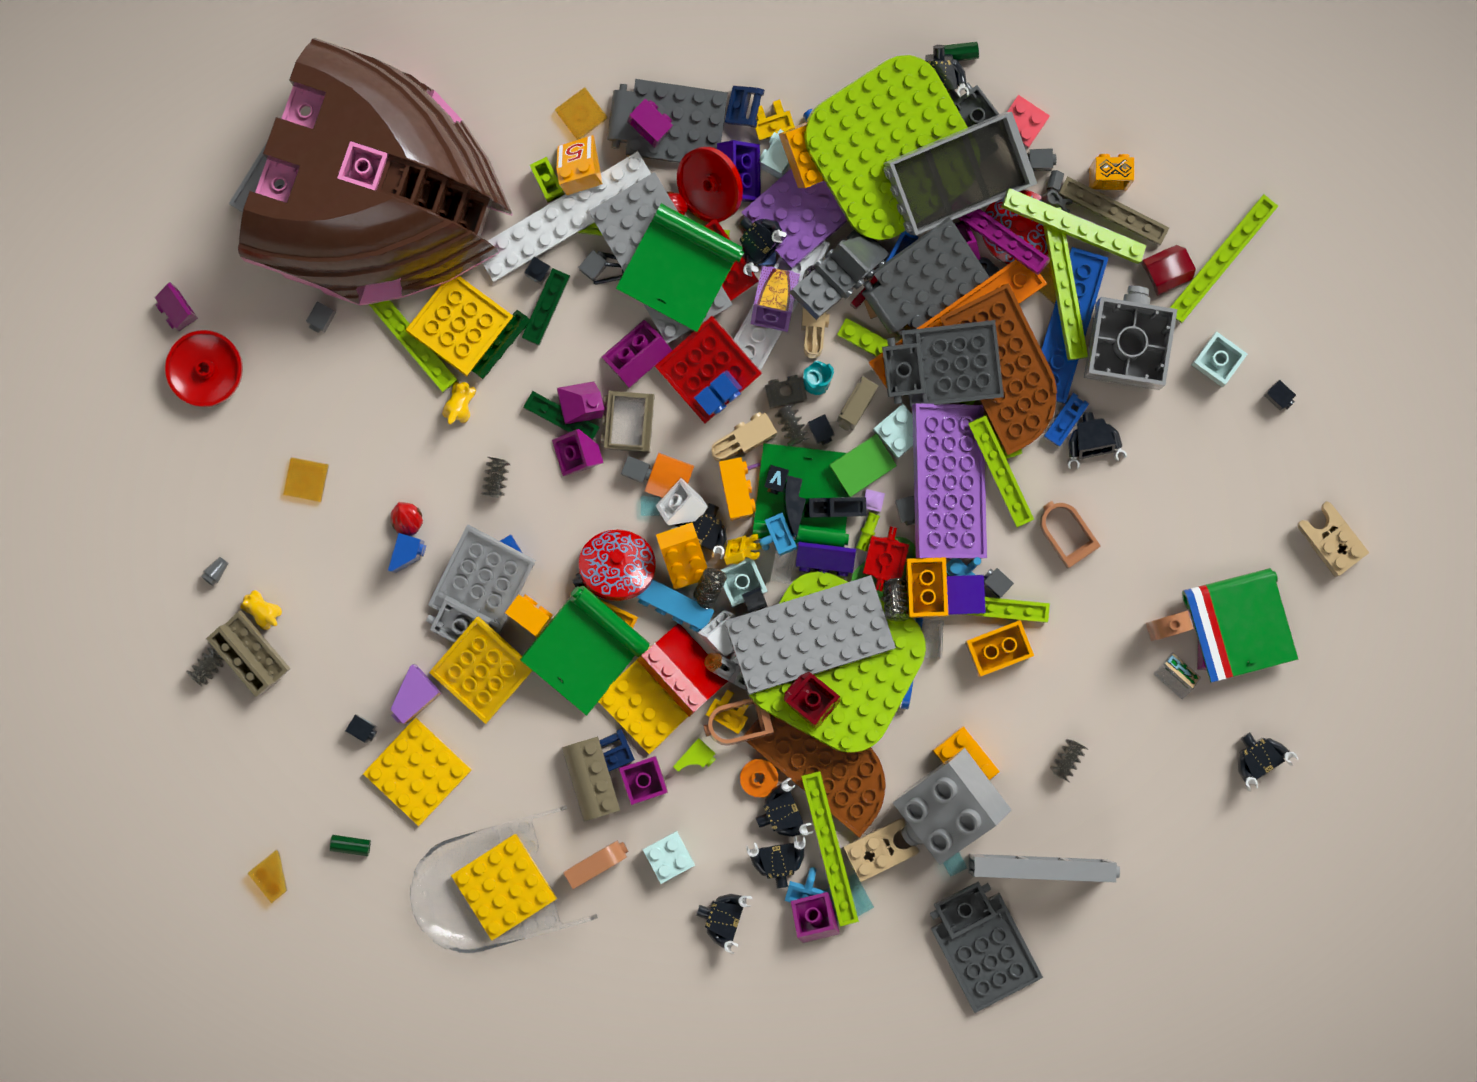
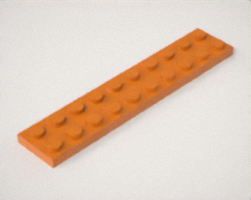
M1014 260L917 329L943 326L939 317L1008 283L1019 304L1046 286L1047 283L1041 274H1035L1023 264ZM902 339L895 343V345L903 344ZM882 352L868 363L887 389Z

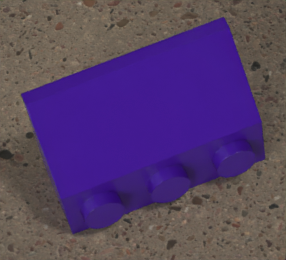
M736 140L717 143V149L730 158L740 174L743 186L742 202H753L761 195L760 144Z
M798 542L795 567H799V571L810 572V569H817L818 572L823 573L834 571L837 572L838 576L848 577L849 573H853L856 549Z

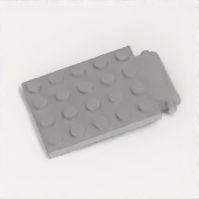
M467 525L428 604L439 611L436 618L429 615L426 622L432 624L430 630L455 643L474 619L479 616L500 635L509 617L505 611L520 594L536 560Z

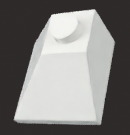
M682 478L656 505L668 525L696 521L708 508L703 498Z

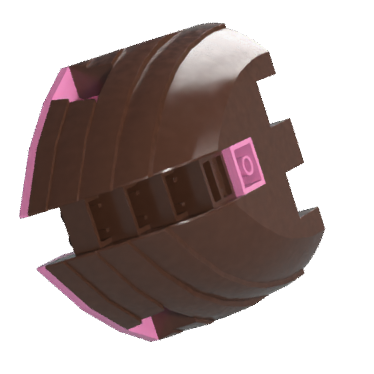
M312 38L295 62L289 79L293 87L282 118H275L263 152L267 160L256 191H249L244 205L238 245L239 256L245 262L281 273L287 279L321 289L324 294L361 306L404 298L450 282L499 254L498 248L481 238L490 209L511 216L513 214L489 158L464 121L434 89L421 83L411 74L402 72L373 57ZM305 106L311 108V112L307 116H303L300 113L301 109ZM279 179L285 182L282 189H276L274 186L275 182Z

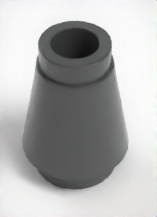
M219 557L203 571L201 577L214 586L222 577L228 562Z

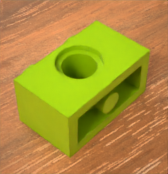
M547 157L530 164V168L547 203L565 195Z

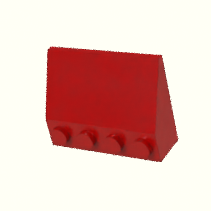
M679 623L654 643L637 660L689 717L728 682L726 679L709 671L708 666L712 658Z

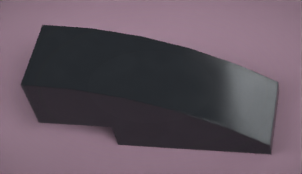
M788 475L784 492V510L787 525L793 539L796 540L806 498L799 497L803 479Z
M866 497L806 498L804 505L805 518L866 516Z
M760 587L742 594L749 613L768 607Z

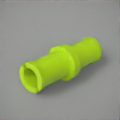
M871 512L868 513L864 528L860 530L862 533L856 548L868 551L871 536H875L874 531L880 518L879 515Z

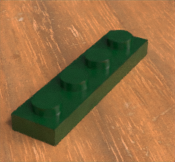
M552 268L531 315V321L527 324L522 335L523 339L540 346L571 277L570 275Z
M516 310L513 313V318L472 372L484 379L531 320L519 310Z
M534 391L531 392L523 407L567 432L580 429L592 440H594L600 429L599 426L588 420L565 424L561 406Z

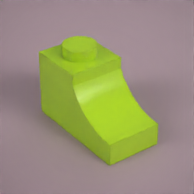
M698 738L673 767L678 772L682 768L693 764L709 767L716 760L714 757L716 753Z

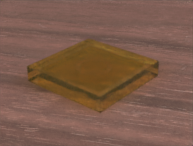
M585 87L554 109L576 140L581 139L608 119Z
M291 457L283 495L322 502L329 465Z

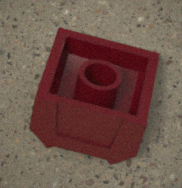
M1179 245L1172 246L1141 261L1157 296L1192 280L1196 271L1186 248Z
M811 672L800 675L784 695V701L815 729L821 726L841 701L840 696Z

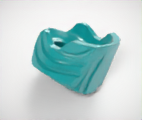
M814 361L804 370V389L813 395L825 393L830 386L834 368L830 364Z

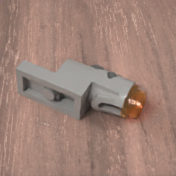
M718 653L707 655L704 664L709 671L747 691L737 663Z

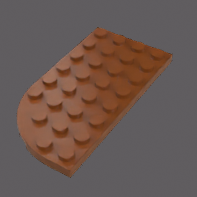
M1008 283L939 317L943 326L990 320L996 321L1004 397L983 399L980 402L1006 454L1010 455L1034 442L1047 428L1055 412L1057 388L1052 370Z
M769 714L774 731L773 735L746 742L788 778H791L804 791L802 776L820 771L831 814L860 838L880 812L885 796V774L874 750L869 748L856 753L835 750ZM759 719L756 720L744 736L761 732Z

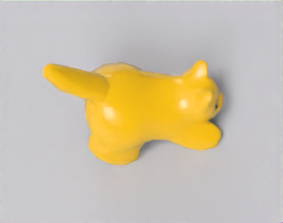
M455 382L453 384L451 399L444 405L442 414L445 418H448L447 423L449 425L455 419L465 423L470 418L468 405L474 397L476 389L475 387L470 388L466 382Z
M253 590L251 594L245 595L241 604V609L254 616L256 623L263 630L270 629V625L277 626L275 618L282 614V610L278 605L267 603L257 590Z

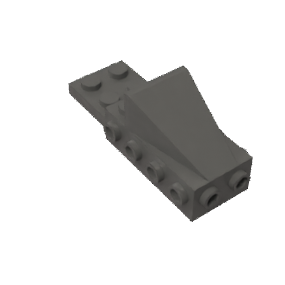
M853 230L847 236L848 240L845 241L843 239L834 250L831 249L824 256L826 258L824 261L822 259L817 261L813 266L815 270L798 283L789 293L817 320L842 298L846 300L854 292V288L857 290L865 282V278L869 280L874 275L873 271L886 263L885 259L889 253L875 239L865 237Z

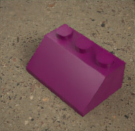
M643 320L601 357L630 388L667 356L672 349L662 336Z

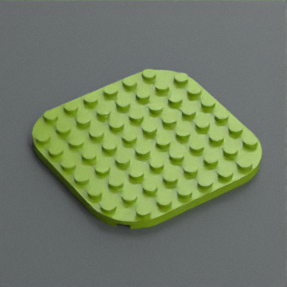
M901 55L885 60L818 104L807 119L804 140L811 159L850 225L865 237L884 240L896 237L906 230L903 225L905 222L903 215L897 209V199L890 190L892 185L884 174L885 166L883 163L968 127L934 68L919 57ZM970 132L967 135L978 166H980L979 149ZM961 136L930 149L949 202L966 191L976 178ZM924 152L894 164L915 223H918L943 206Z
M827 572L807 573L790 584L780 603L848 582ZM880 600L896 648L814 674L841 698L838 706L817 729L813 728L784 701L785 692L794 681L753 693L749 696L762 710L835 750L856 753L869 749L885 734L922 665L926 651L923 632L913 618H908L906 613Z

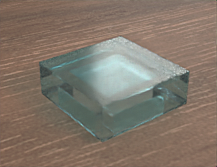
M641 496V516H660V512L656 507L660 497Z
M959 852L943 862L950 877L967 869Z

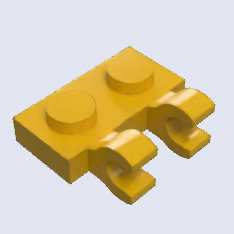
M780 99L772 103L776 115L766 118L762 105L759 106L758 122L755 128L759 141L772 137L773 133H778L780 129L786 131L795 127L790 110L784 112Z
M753 534L750 537L745 535L728 540L724 556L726 565L741 563L745 560V557L753 560L759 558L760 552H751V550L761 549L760 543H753V541L758 540V534Z
M727 689L721 701L715 698L705 715L710 717L716 708L728 704L734 693ZM749 705L740 707L738 710L732 709L721 712L715 716L714 720L739 734L748 719L744 713Z

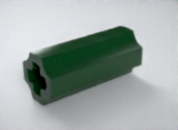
M978 42L944 45L945 54H952L953 59L958 61L979 59Z
M332 835L330 851L369 856L371 840Z

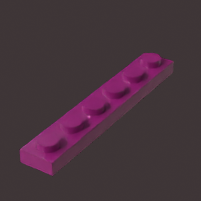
M960 195L950 207L953 212L971 204V202ZM981 209L958 217L960 221L1037 275L1050 262L1049 257Z

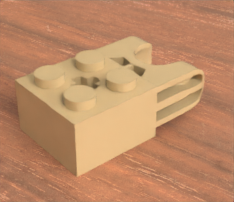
M803 307L801 331H805L804 354L810 359H816L822 353L825 327L828 328L830 314L825 312L816 320Z
M759 412L750 417L751 421L746 424L744 422L739 423L734 427L733 432L716 441L711 449L713 458L720 462L728 460L740 452L745 455L776 437L777 431L766 412L764 414Z
M1326 501L1321 506V510L1326 518V524L1322 529L1314 528L1305 520L1298 522L1297 526L1334 577H1338L1368 555L1369 551L1335 507ZM1338 545L1344 548V553H1338Z
M898 819L843 846L860 882L919 853V849L916 846L900 849L894 845L893 837L897 831L904 828V819ZM866 851L874 853L871 861L864 859Z

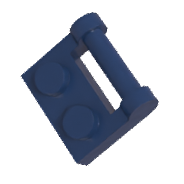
M733 85L725 123L756 128L758 122L756 118L761 96H764L765 90L757 87ZM751 95H754L749 119H746Z
M622 728L616 730L617 733L599 740L601 747L620 740L622 744L603 753L608 771L635 760Z

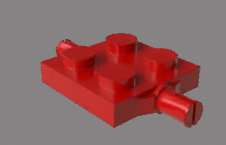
M889 526L887 537L871 536L863 574L871 575L877 579L875 588L883 592L885 581L901 582L909 544L901 543L895 539L897 528L894 527L893 534H891L893 529L891 526Z

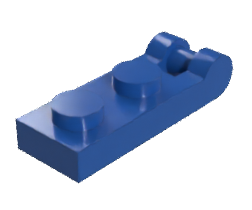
M1073 393L1044 437L1060 447L1089 405V402L1086 400L1082 401L1078 398L1077 394ZM1073 404L1079 407L1077 412L1070 408Z

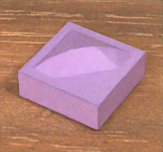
M866 489V509L881 512L885 493Z

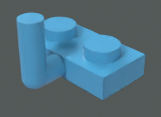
M783 513L765 520L771 535L760 539V545L763 550H769V544L774 542L779 556L798 549Z
M976 557L966 566L960 558H952L946 564V572L949 576L975 575L972 571L981 563V559Z
M811 867L809 869L805 885L790 881L785 901L791 902L827 892L813 888L816 868Z

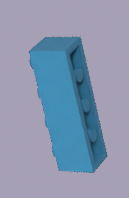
M655 580L651 582L643 593L636 596L639 599L638 603L646 607L650 604L656 607V612L664 616L668 613L673 616L672 620L683 624V622L690 624L689 628L697 633L709 624L715 612Z

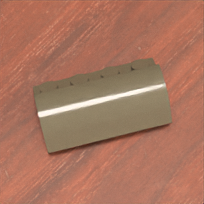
M242 611L237 612L228 622L219 626L206 638L255 697L270 689L291 669Z
M598 736L562 747L583 821L620 811Z

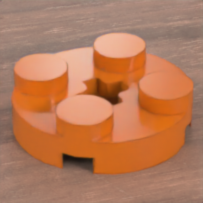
M754 759L743 767L740 774V783L747 794L754 797H766L777 786L778 772L772 763L764 759ZM756 773L759 775L764 774L763 783L754 782Z

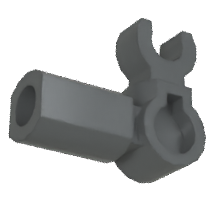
M1053 170L1051 171L1046 188L1048 191L1042 195L1041 200L1046 204L1061 208V210L1070 213L1065 204L1071 205L1073 201L1068 198L1062 199L1063 197L1058 194L1064 173Z

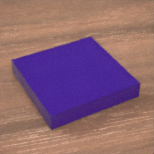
M984 575L947 576L948 615L986 613Z

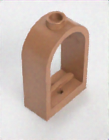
M1053 501L1043 506L1045 511L1040 519L1041 530L1067 569L1101 547L1074 507L1066 503L1054 504ZM1055 508L1068 510L1090 540L1067 557L1046 526V517Z
M1188 610L1146 623L1151 641L1194 629Z
M751 698L716 708L710 715L708 724L703 725L706 737L711 736L716 743L725 746L773 735L774 731L769 713L755 704L761 732L734 739H722L716 735L712 727V721L715 716L724 711L755 704Z
M617 840L565 870L563 873L572 889L627 858L626 853L629 851L624 842L619 843Z

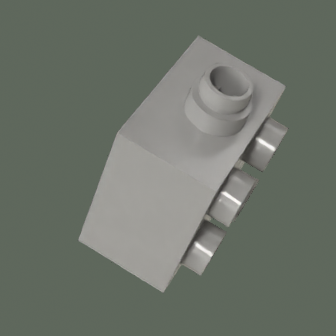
M1128 286V294H1124L1123 300L1100 297L1095 303L1084 378L1154 390L1162 389L1166 385L1177 309L1150 305L1149 289L1141 286Z
M965 748L913 784L893 802L907 821L906 826L902 829L905 841L911 846L924 844L939 865L997 826L1011 811V808Z

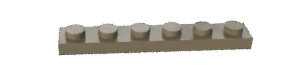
M1068 176L1058 193L1158 245L1162 244L1169 230V227Z

